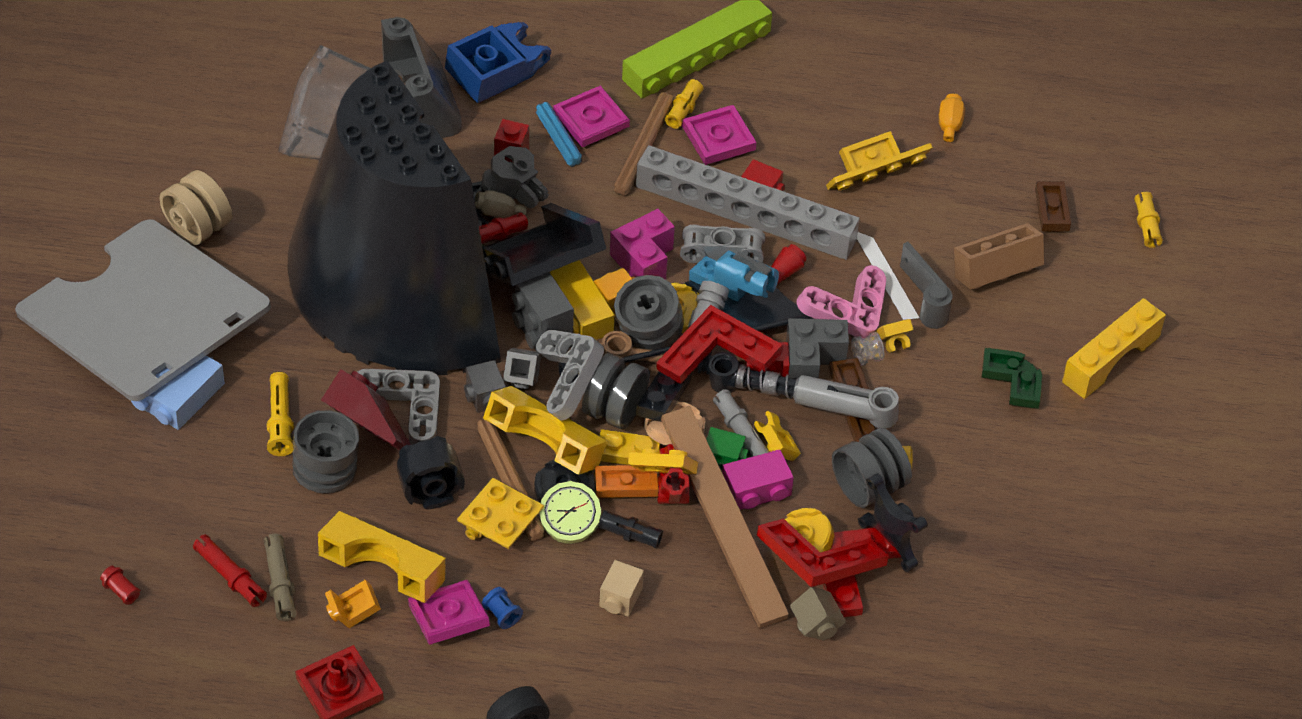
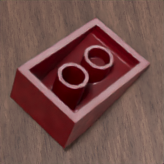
M340 369L321 401L398 450H401L405 445H411L385 398L376 392L379 387L354 370L351 374H348Z

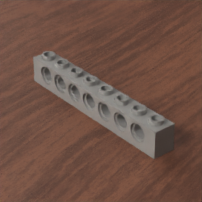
M649 145L637 163V188L847 260L857 241L860 218Z

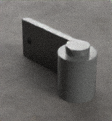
M906 242L903 244L900 267L923 293L920 320L926 327L932 329L942 328L949 320L952 292L913 246Z

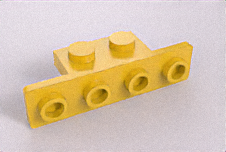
M891 131L844 147L839 151V154L848 173L834 177L826 187L828 190L837 188L838 191H842L853 186V182L862 179L863 182H867L876 178L879 172L884 170L887 173L895 172L903 167L902 164L909 161L912 165L920 163L927 159L926 154L933 147L929 143L900 153Z

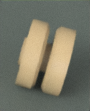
M194 170L181 178L179 184L171 185L162 191L159 197L161 209L171 227L181 238L193 245L201 244L211 237L213 231L221 230L233 218L231 206L222 189L210 176L199 170Z

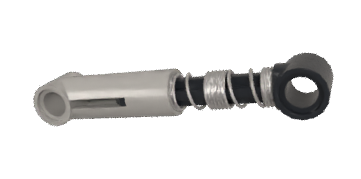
M728 352L717 353L709 360L710 385L718 393L722 390H729L731 393L737 388L744 389L748 387L750 391L760 389L761 393L779 396L782 394L786 395L788 399L793 397L795 404L868 419L872 425L878 428H890L898 421L899 397L889 387H878L870 390L801 375L795 380L788 378V375L781 377L780 373L767 371L766 373H763V370L760 372L750 370V366L747 367L742 365V363H738L737 358Z

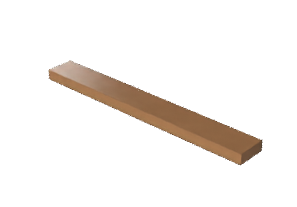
M687 406L663 414L661 421L674 449L687 452V457L698 462L697 474H687L689 481L758 628L760 629L788 619L789 613L691 407Z

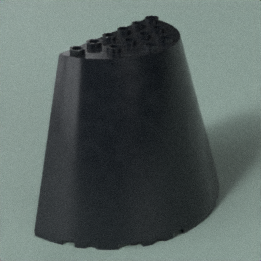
M387 60L360 75L346 90L338 106L290 240L287 269L294 301L311 328L323 339L327 337L334 343V348L342 353L353 354L356 360L367 365L372 361L385 366L395 367L396 370L430 371L437 375H448V370L463 368V373H466V367L493 360H495L496 364L500 363L501 356L471 178L435 127L420 122L425 117L423 110Z

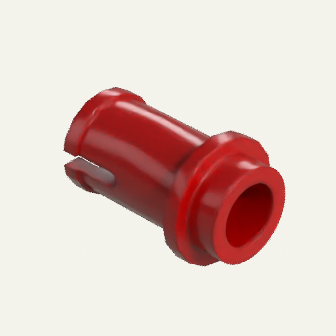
M108 567L100 576L102 586L106 589L110 588L124 604H132L139 597L141 590L123 575L124 572L120 567Z

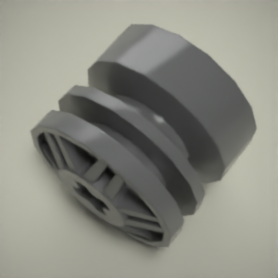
M325 410L310 413L297 423L293 437L292 466L293 475L299 484L314 492L334 493L344 489L353 481L357 472L359 446L358 429L353 421L342 413Z
M878 428L870 434L862 436L859 442L852 441L838 448L832 454V467L836 480L843 493L857 507L865 508L875 503L874 491L868 487L866 479L876 473L883 477L889 494L911 483L912 471L908 456L898 439L885 428Z

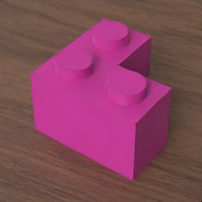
M656 209L610 232V256L621 268L627 271L630 277L653 275L660 276L666 280L668 257L665 253L673 250L675 226L659 209Z

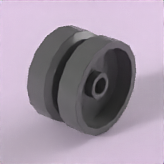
M639 276L625 283L617 293L614 303L616 317L621 332L626 333L631 338L633 347L648 350L668 347L682 333L684 326L683 311L677 291L669 281L660 276Z
M606 353L601 358L584 392L582 401L583 413L597 420L606 416V421L609 425L621 430L626 429L636 417V405L648 388L649 369L636 363H631L626 367L624 358L612 353Z

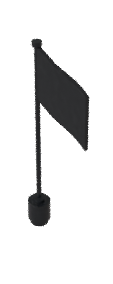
M693 281L685 282L687 286L699 293L700 284ZM777 287L773 293L766 290L768 298L752 295L748 292L738 301L727 297V300L723 301L725 303L724 309L721 310L757 331L788 325V318L814 319L802 313L797 304L789 300ZM671 346L622 358H624L625 362L665 354ZM560 362L558 364L560 376L567 363Z

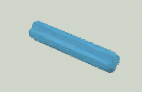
M548 102L538 104L536 106V114L567 164L572 167L576 164L579 165L582 161V155Z

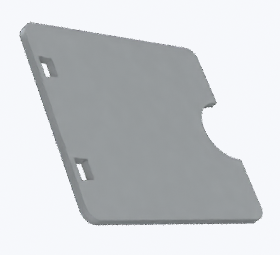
M148 219L141 221L104 246L105 252L111 257V262L108 269L102 275L85 282H69L57 277L19 302L15 310L20 320L127 399L140 401L265 315L270 310L271 304L269 298L157 221ZM239 317L241 319L232 327L228 326L236 318ZM165 368H168V369H169V371H167L166 373H164V374H163L162 376H160L159 378H157V377L155 376L157 373H159V372L162 371L163 369H165Z

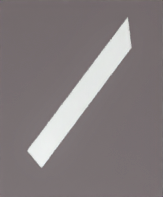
M858 232L857 240L870 263L885 273V289L903 320L918 319L917 312L874 238Z

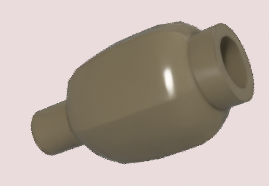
M486 190L484 192L478 191L475 195L476 209L484 216L507 218L519 212L526 214V207L516 205L514 199L504 193Z

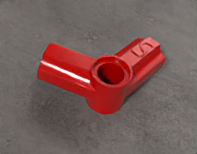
M667 444L666 447L659 449L660 454H669V450H675L672 444ZM670 468L668 473H659L658 504H689V476L684 474L681 468Z

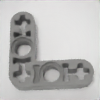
M548 330L538 339L536 344L537 352L550 361L567 364L548 399L547 410L559 420H566L576 410L603 356L604 347L591 336Z
M361 369L357 371L379 387L376 392L385 400L411 401L409 418V442L411 445L431 440L437 436L440 400V380L437 374L430 371ZM393 381L404 383V386L400 389H392L388 385ZM410 383H413V389H410ZM424 384H430L429 388H423ZM421 406H429L433 409L428 414H420L416 411ZM420 425H426V433L423 437L419 436Z

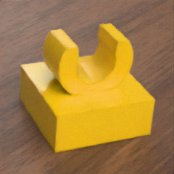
M907 319L883 325L876 329L875 333L878 341L887 339L886 349L889 353L896 351L894 346L895 339L902 343L903 349L910 347V339L906 334L911 332L913 327L911 320Z

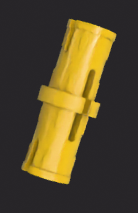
M691 79L688 81L682 93L678 94L673 100L674 106L665 117V122L669 127L674 129L681 127L683 119L694 110L695 102L704 90L703 85L698 80Z
M1141 192L1143 201H1141L1139 194L1134 197L1138 210L1137 223L1142 228L1145 246L1154 248L1156 247L1154 239H1156L1158 246L1163 242L1158 225L1160 217L1158 212L1155 211L1152 194L1150 192Z

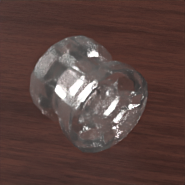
M877 332L869 333L865 338L861 336L852 338V352L854 358L859 359L861 366L866 365L870 360L878 362L884 359L883 342Z

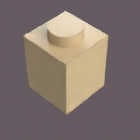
M614 560L600 588L599 607L605 608L610 613L629 617L643 589L644 570Z

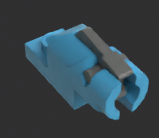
M728 250L717 261L705 256L689 271V280L700 285L702 281L719 283L729 289L728 297L735 301H738L747 292L752 295L768 298L766 290L773 293L779 279L777 269L752 259L741 251L734 253Z

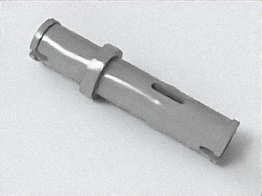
M722 390L717 393V397L713 398V402L725 417L724 422L727 427L732 428L736 434L746 436L745 449H749V455L753 457L768 453V449L748 421V414L744 409L739 408L730 391Z

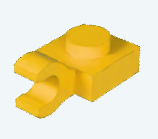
M766 411L767 425L765 426L764 423L755 421V429L763 433L768 442L767 448L770 452L780 449L785 459L794 461L801 454L790 433L781 427L779 417L775 413Z

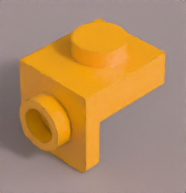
M366 580L339 596L331 589L325 592L329 603L326 605V609L330 617L335 622L339 620L348 628L353 627L381 610L372 585Z

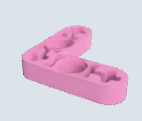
M870 265L865 267L857 277L853 302H849L817 287L808 286L798 296L797 306L802 313L814 319L848 320V333L861 339H867L879 326L886 287L885 273L877 266ZM862 297L870 299L873 307L866 305ZM832 308L839 309L843 313V318L836 316ZM864 316H866V319H865V321L863 322L861 319H862Z

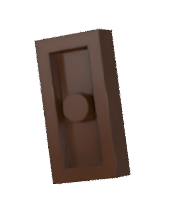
M1037 181L1035 192L1041 231H1070L1071 218L1065 181Z

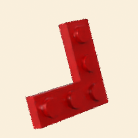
M710 305L656 362L657 371L681 384L716 345H719L766 371L783 352V345Z
M784 518L758 525L757 536L810 587L887 566L889 555L871 539L819 552Z
M876 528L834 532V540L830 550L871 539L889 555L888 559L901 558L897 549ZM855 575L823 584L824 590L831 592L843 617L862 615L863 605Z

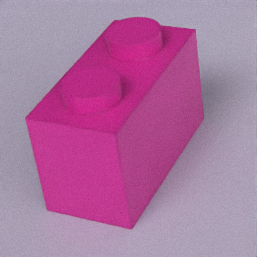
M780 449L723 465L722 474L739 510L751 509L759 504L770 501H780L792 495L794 477Z

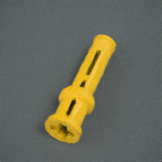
M275 372L270 376L271 417L267 421V431L270 433L267 451L274 456H286L294 450L293 440L291 439L294 422L289 417V377L284 372Z

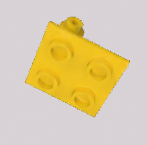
M492 478L457 518V521L466 526L465 534L469 539L475 540L483 535L509 549L544 508V505Z

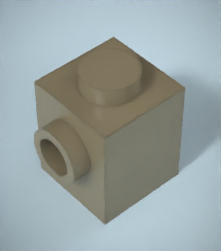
M810 587L790 605L798 621L797 627L806 637L824 641L834 636L837 629L846 623L831 592L823 589Z

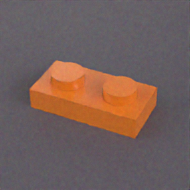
M630 465L595 466L596 496L598 498L658 497L657 472H641Z

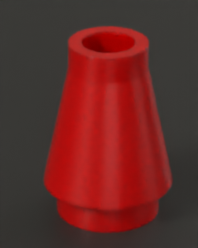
M794 244L783 247L771 266L779 272L777 286L783 280L804 268V263L807 260L806 255Z

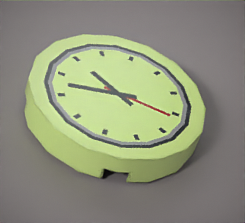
M572 481L558 483L550 488L541 499V504L544 505V508L539 513L541 524L544 530L556 541L568 544L582 542L589 538L598 528L601 518L600 502L593 490L586 485Z

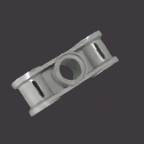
M689 225L683 229L684 245L681 247L680 256L686 262L699 263L705 256L717 261L728 250L734 253L741 251L749 257L750 252H752V259L763 262L762 245L765 242V234L757 228Z

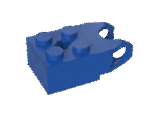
M524 22L501 24L495 28L491 25L448 45L445 69L479 103L531 78L539 68L550 60L551 49L548 46H526L521 44L520 42L527 36L526 32L529 27Z

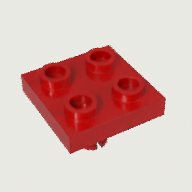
M354 645L295 671L298 683L320 719H343L384 700L383 691Z

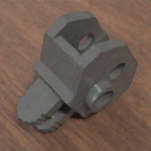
M507 147L492 157L491 169L486 170L482 175V189L484 191L494 190L504 193L512 199H517L521 204L530 209L534 208L538 204L537 202L547 199L549 195L547 188L536 178L538 171L534 169V155L527 148ZM505 158L511 159L512 162H507Z

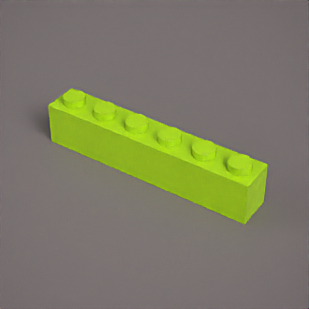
M739 0L624 59L622 80L641 99L655 94L660 89L680 81L683 77L695 71L701 70L704 66L722 59L725 55L745 47L748 43L766 36L771 32L772 12L760 0Z

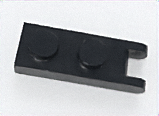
M658 372L636 405V416L662 422V415L673 410L692 378V372L681 384Z

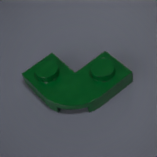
M985 347L981 378L1010 381L1009 405L1039 409L1042 385L1041 369L1037 370L1033 364L1025 360V354Z

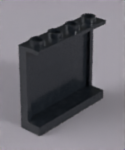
M553 203L541 206L545 224L488 246L482 245L486 272L488 275L514 286L604 251L607 248L600 222Z

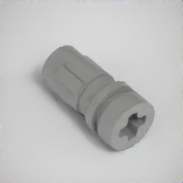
M702 281L699 289L700 294L696 298L698 304L692 312L688 328L710 305L723 310L725 306L723 301L727 300L729 289L719 283Z

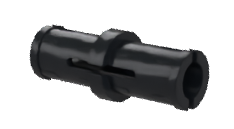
M607 510L603 511L598 525L599 529L623 536L625 541L631 542V540L653 546L656 549L659 547L663 537V530L640 523L638 518L631 517L628 519L610 513ZM619 524L642 531L643 534L641 535L633 531L619 527Z

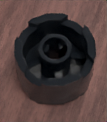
M436 436L431 440L421 441L414 445H405L399 451L397 472L404 496L409 504L412 505L413 502L423 504L424 509L440 508L453 502V495L459 489H464L465 478L457 453L453 446L447 443L446 438Z

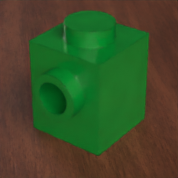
M710 427L706 440L721 472L724 464L748 458L749 449H745L746 436Z

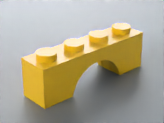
M1141 299L1067 360L1062 383L1083 399H1086L1104 384L1112 368L1128 351L1136 348L1142 352L1160 337L1166 314L1146 299Z
M513 386L491 392L483 416L484 420L505 432L521 433L545 442L556 453L554 461L578 475L594 470L595 466H599L608 442L569 418L559 420L548 412L546 405Z
M341 511L318 532L319 556L343 567L361 561H376L386 564L398 575V592L423 603H426L445 581V557Z

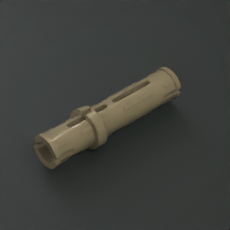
M274 533L270 534L269 538L265 537L263 540L271 578L269 592L270 596L274 598L276 618L280 621H289L291 617L295 618L297 615L293 600L295 587L289 577L284 538L282 535Z

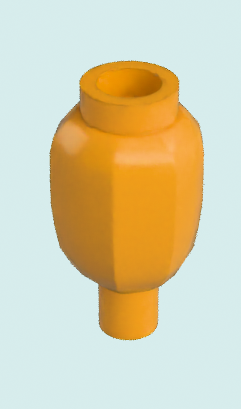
M958 94L946 95L939 107V126L944 131L943 140L946 142L954 141L955 132L959 131L964 121L965 105L962 97Z

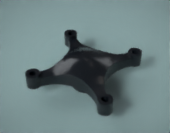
M876 473L866 479L868 487L875 494L874 514L869 512L858 518V524L863 529L869 526L876 528L897 549L903 560L901 561L902 569L905 572H909L918 566V561L913 554L910 544L911 531L919 533L927 528L928 523L922 516L919 518L914 517L911 509L906 504L899 503L897 505L888 493L883 477Z

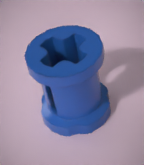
M497 587L483 598L482 606L494 614L498 619L497 624L501 629H508L521 619L523 610L519 605H514L507 597L508 592L505 588Z

